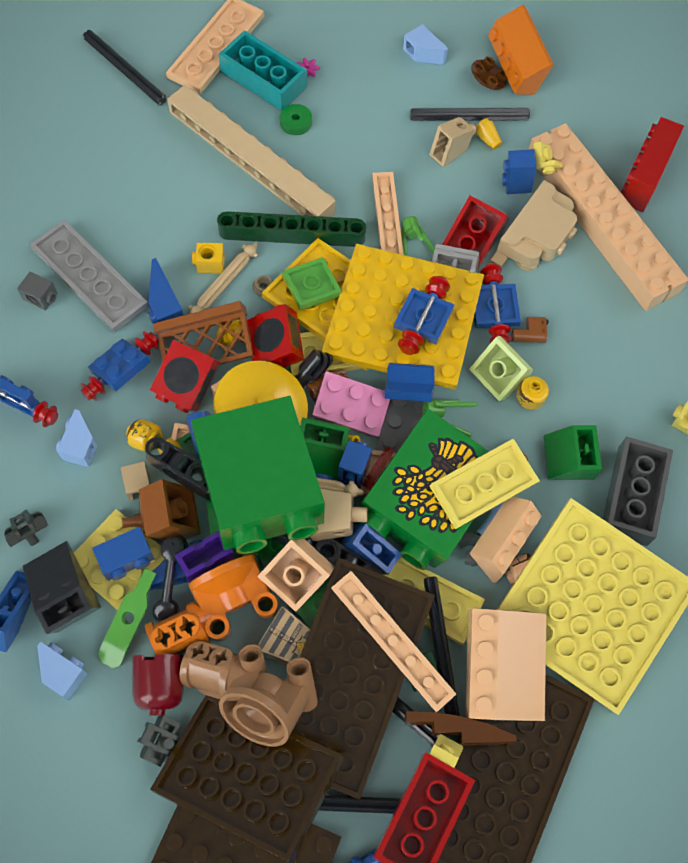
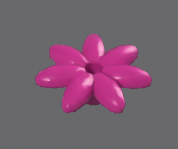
M304 57L303 63L296 62L307 69V76L315 77V71L320 70V66L315 65V59L308 63V60Z

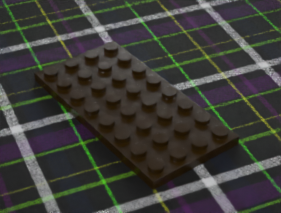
M338 558L300 654L301 658H305L310 662L318 704L313 710L302 712L292 732L342 754L344 760L330 788L360 800L405 675L331 588L352 571L415 646H417L435 595Z
M545 675V721L473 719L516 735L517 742L502 745L463 746L455 769L471 777L475 782L437 863L532 862L591 711L594 698Z

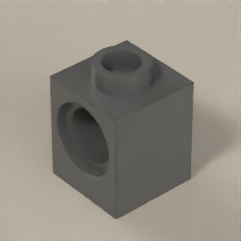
M32 272L27 274L17 288L23 300L45 311L50 304L54 303L58 294L53 282Z

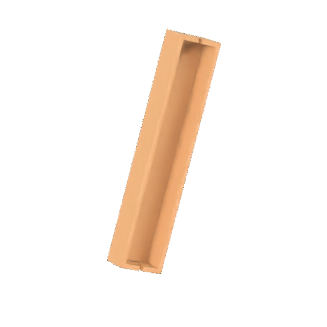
M565 123L550 130V133L545 132L532 138L529 149H533V143L540 141L550 145L553 153L551 160L562 163L563 167L557 169L553 174H543L541 171L540 173L547 182L555 187V190L573 201L574 208L572 212L576 214L577 222L642 308L647 311L661 304L663 300L667 301L680 294L688 283L687 276L570 127Z

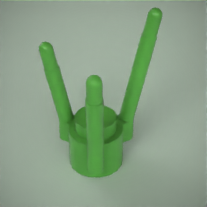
M415 216L405 218L402 221L403 229L401 230L404 255L408 256L407 237L410 239L418 237L420 241L424 240L434 255L435 248L425 234L418 218Z
M459 399L432 400L431 402L423 403L422 413L424 414L429 408L438 416L444 417L446 407H475L477 402H460ZM454 426L455 428H457L458 430H460V431H461L462 433H464L465 435H467V436H469V437L472 436V433H471V432L466 431V430H464V429H462V428H459V427H457V426Z

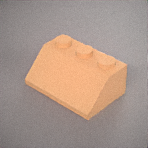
M514 496L506 500L469 553L493 583H497L504 575L542 517L530 500Z

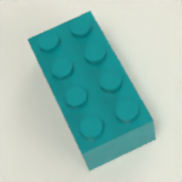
M245 30L218 54L220 71L280 111L307 88V69Z

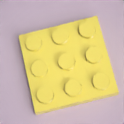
M115 509L74 552V555L91 588L118 611L124 596L136 588L144 569L153 571L166 559L162 557L161 546L151 537L145 536L155 560L150 561V565L143 569L137 570L135 568L127 572V575L122 579L108 581L102 573L92 548L136 528H123L122 518L127 517Z

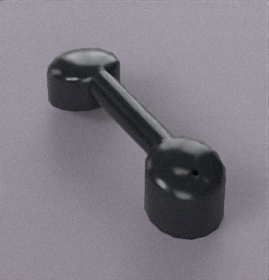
M172 535L161 544V554L166 559L162 599L156 602L152 610L153 616L158 622L180 612L177 602L172 599L177 561L175 555L189 548L187 540L181 535Z

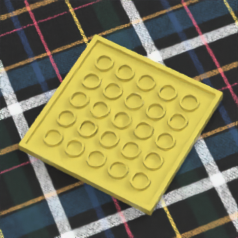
M570 498L496 610L546 614L545 665L619 715L687 607L688 577Z

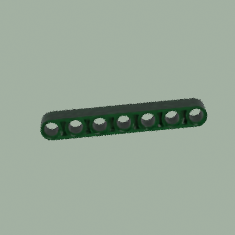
M231 211L222 212L217 217L219 235L225 240L312 244L319 238L330 246L355 247L356 244L363 245L366 238V223L358 218Z

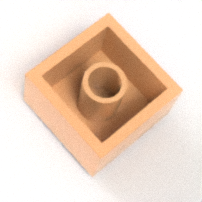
M305 539L290 540L257 577L294 611H297L331 575L334 566Z

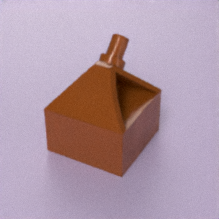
M164 479L139 489V514H135L134 517L122 518V527L137 528L140 526L145 536L165 540L172 535H181L186 540L197 536L201 532L194 492L183 485Z

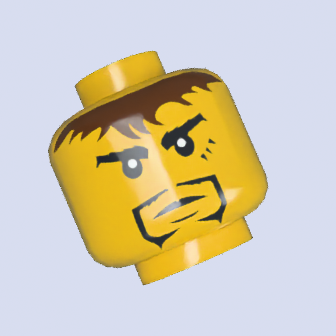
M530 376L525 378L517 390L516 397L518 403L528 410H536L542 407L549 394L548 384L540 377Z
M145 419L134 421L126 431L128 444L142 452H145V445L149 439L154 437L163 439L160 426Z

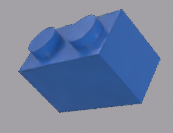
M534 149L508 151L507 160H504L503 163L504 173H502V186H506L507 194L532 193L537 167Z
M348 441L338 466V481L344 485L353 481L361 489L370 467L372 448H369L367 444L360 441Z
M366 523L353 525V535L345 536L340 543L378 567L382 574H390L402 555Z
M140 526L92 548L102 573L108 581L122 579L127 575V572L135 568L137 570L143 569L150 565V561L155 560Z

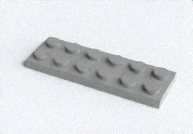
M65 220L29 244L31 249L114 333L149 307L148 302Z

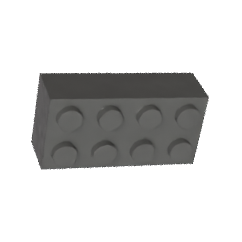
M626 436L618 447L603 520L637 543L648 546L657 537L673 450Z

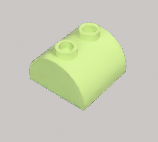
M497 336L469 369L499 402L517 391L520 383L525 378L530 377L533 369L501 336Z

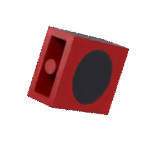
M286 304L277 305L273 309L264 313H258L255 317L247 320L254 353L252 361L271 362L285 368L304 360L297 312Z
M173 340L149 391L156 393L155 398L168 404L169 400L176 403L175 408L185 413H188L189 410L197 412L220 361Z

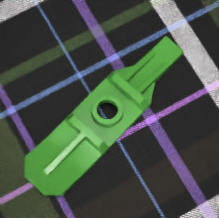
M145 568L136 588L124 596L99 650L98 656L101 663L111 668L122 665L127 650L148 609V593L157 573ZM128 613L134 615V620L131 623L126 621Z

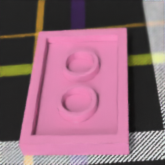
M326 371L311 416L378 438L390 399H385V391Z

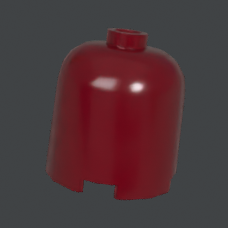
M155 654V657H144V655H134L132 657L133 701L140 709L149 710V716L165 715L166 710L174 709L181 703L184 686L180 682L179 673L184 655Z

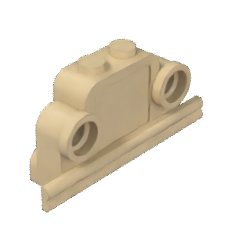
M544 180L502 236L497 252L490 262L502 267L506 260L511 258L516 261L520 269L532 271L538 267L540 259L551 261L557 254L561 255L567 246L565 243L567 239L572 240L578 230L574 227L577 222V216L572 212L574 208L573 201L555 190L551 183Z

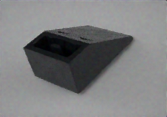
M68 541L23 565L34 611L46 634L58 633L101 608Z

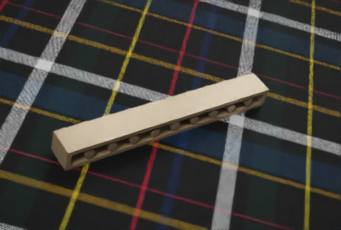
M184 85L167 98L169 111L173 116L300 215L332 217L335 214L336 200L331 194L325 193L314 181L307 179L300 170L290 166L284 158H280L273 153L270 147L260 143L254 135H250L243 130L241 125L230 120L224 112L217 110L211 102L204 100L195 90H191Z

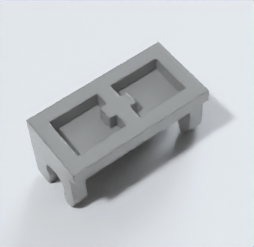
M436 244L432 262L474 273L477 272L479 264V252Z

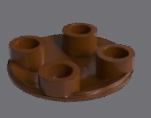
M486 56L484 60L480 59L473 62L471 66L472 74L481 85L491 90H501L506 86L508 78L504 70H501L495 64L493 58Z

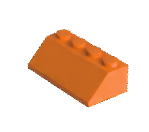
M521 5L497 19L489 31L488 37L514 94L535 95L554 64L526 6Z

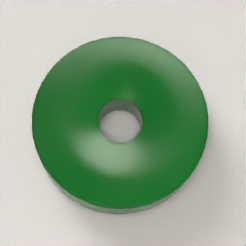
M300 104L286 106L280 113L281 128L290 135H302L308 132L312 126L311 111Z

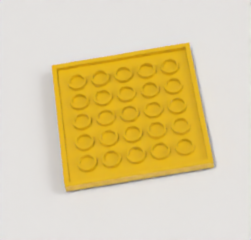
M356 244L322 351L330 353L333 356V360L388 373L389 363L434 366V385L456 390L484 274L470 273L468 270ZM433 276H442L450 284V290L446 292L447 296L443 300L454 304L451 316L437 345L424 340L423 345L419 346L420 351L418 354L407 355L398 346V341L402 339L403 331L394 328V323L412 288L426 293L425 287L429 284V279Z

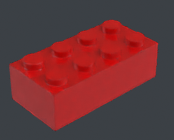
M660 117L657 125L652 124L648 136L651 138L646 137L641 147V151H644V153L639 152L633 164L637 168H631L626 179L628 182L624 183L621 194L633 209L644 212L682 133L684 125L664 117Z
M425 752L372 858L380 863H437L475 780Z

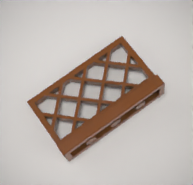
M241 301L153 323L154 332L158 335L162 362L169 350L166 348L165 339L171 337L177 338L178 342L185 343L192 349L211 357L213 351L219 345L226 350L223 357L217 359L220 361L219 365L254 357L246 318L247 310ZM241 319L242 327L237 334L228 329L233 321ZM217 325L222 330L214 340L206 334L211 327ZM196 331L200 336L195 344L191 345L185 339L190 332ZM226 331L235 336L228 348L219 343ZM204 337L213 342L207 353L198 349ZM239 339L246 343L247 352L237 354L232 351Z

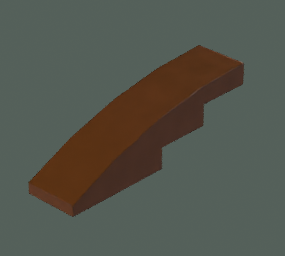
M406 711L405 726L431 725L432 736L441 734L458 735L459 744L462 746L502 745L517 742L516 735L490 724L466 717L437 712Z

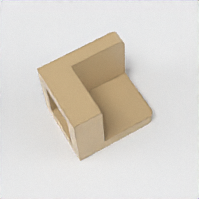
M144 461L120 467L125 492L129 501L135 500L134 493H138L139 489L150 485V476Z

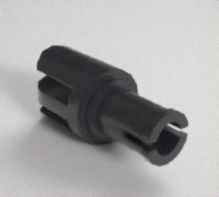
M315 349L311 351L299 365L300 372L295 376L302 388L309 381L318 380L332 364L333 356L330 353Z

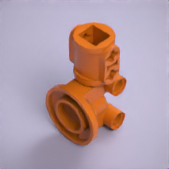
M251 554L237 558L194 579L189 583V588L196 603L191 602L187 604L186 610L156 624L153 621L145 624V630L155 654H178L186 650L194 642L210 643L209 637L217 641L226 640L232 631L226 614L238 610L251 602L259 617L269 619L275 616L278 609L277 600L269 587L257 577L262 571L255 556ZM264 600H269L273 603V607L270 611L263 612L259 609L260 603ZM187 620L195 625L192 627V634L185 631L188 628ZM217 622H224L225 630L223 633L215 635L213 633V626ZM164 633L171 636L167 639L168 644L161 642L164 639Z

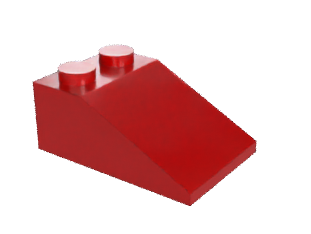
M469 195L442 245L479 252V268L508 223V215Z

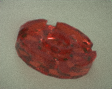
M390 446L384 448L368 473L367 479L363 481V487L368 490L372 488L395 449Z

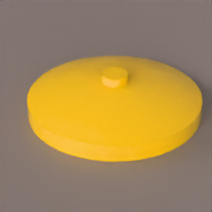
M249 361L235 366L223 376L214 394L213 411L214 414L291 396L301 426L302 418H307L308 403L301 384L288 370L271 362Z

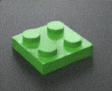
M323 257L282 271V277L300 311L335 299L342 292Z

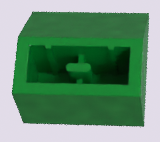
M302 418L300 427L315 473L331 476L334 480L338 481V466L346 449L350 428Z
M572 425L543 436L548 480H595L601 472L602 465L596 425Z

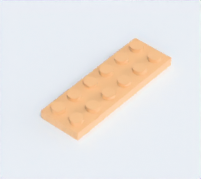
M227 0L166 72L167 78L182 86L186 85L201 95L220 71L218 54L244 30L251 34L264 18V11L242 0Z

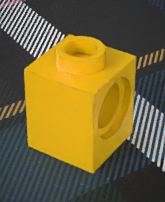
M197 243L196 251L192 252V264L196 265L197 273L221 274L224 271L225 252L223 243Z

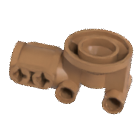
M198 641L192 643L187 648L181 662L179 676L182 685L192 689L197 688L204 695L220 699L219 709L225 721L240 735L261 745L272 747L283 745L288 740L302 712L311 711L318 704L311 665L305 658H294L287 664L288 676L285 681L267 672L262 649L254 644L246 645L240 650L239 654H232L227 648Z

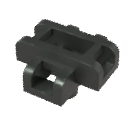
M27 509L21 514L10 518L11 526L4 531L6 542L10 547L24 539L28 541L30 546L37 544L39 539L35 533L48 526L46 518L39 511L30 515Z
M159 715L155 724L146 722V728L142 737H139L137 741L144 745L140 758L161 767L165 756H170L172 753L169 750L174 746V740L178 742L180 737L176 736V733L181 724L164 715ZM158 733H160L159 736H158V739H157L156 743L153 744L154 741H155V739H156V737H157V735H158Z

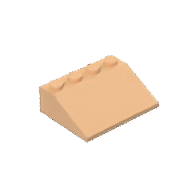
M489 609L468 610L466 717L490 720L545 721L546 614Z

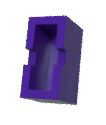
M219 531L203 539V542L195 546L192 545L175 555L189 583L204 573L235 560L232 549L224 550Z

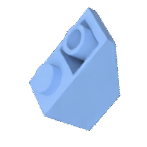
M423 24L404 36L403 50L415 62L439 65L446 63L448 48Z
M74 409L72 416L67 418L65 433L63 437L59 438L56 450L62 460L89 467L97 449V444L80 411Z
M40 642L37 648L42 683L62 697L70 700L88 674L82 669L84 664L73 656L69 660L61 655L63 650L52 642L48 646Z

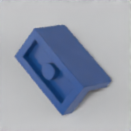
M389 363L388 382L384 390L385 399L431 402L434 394L435 367Z

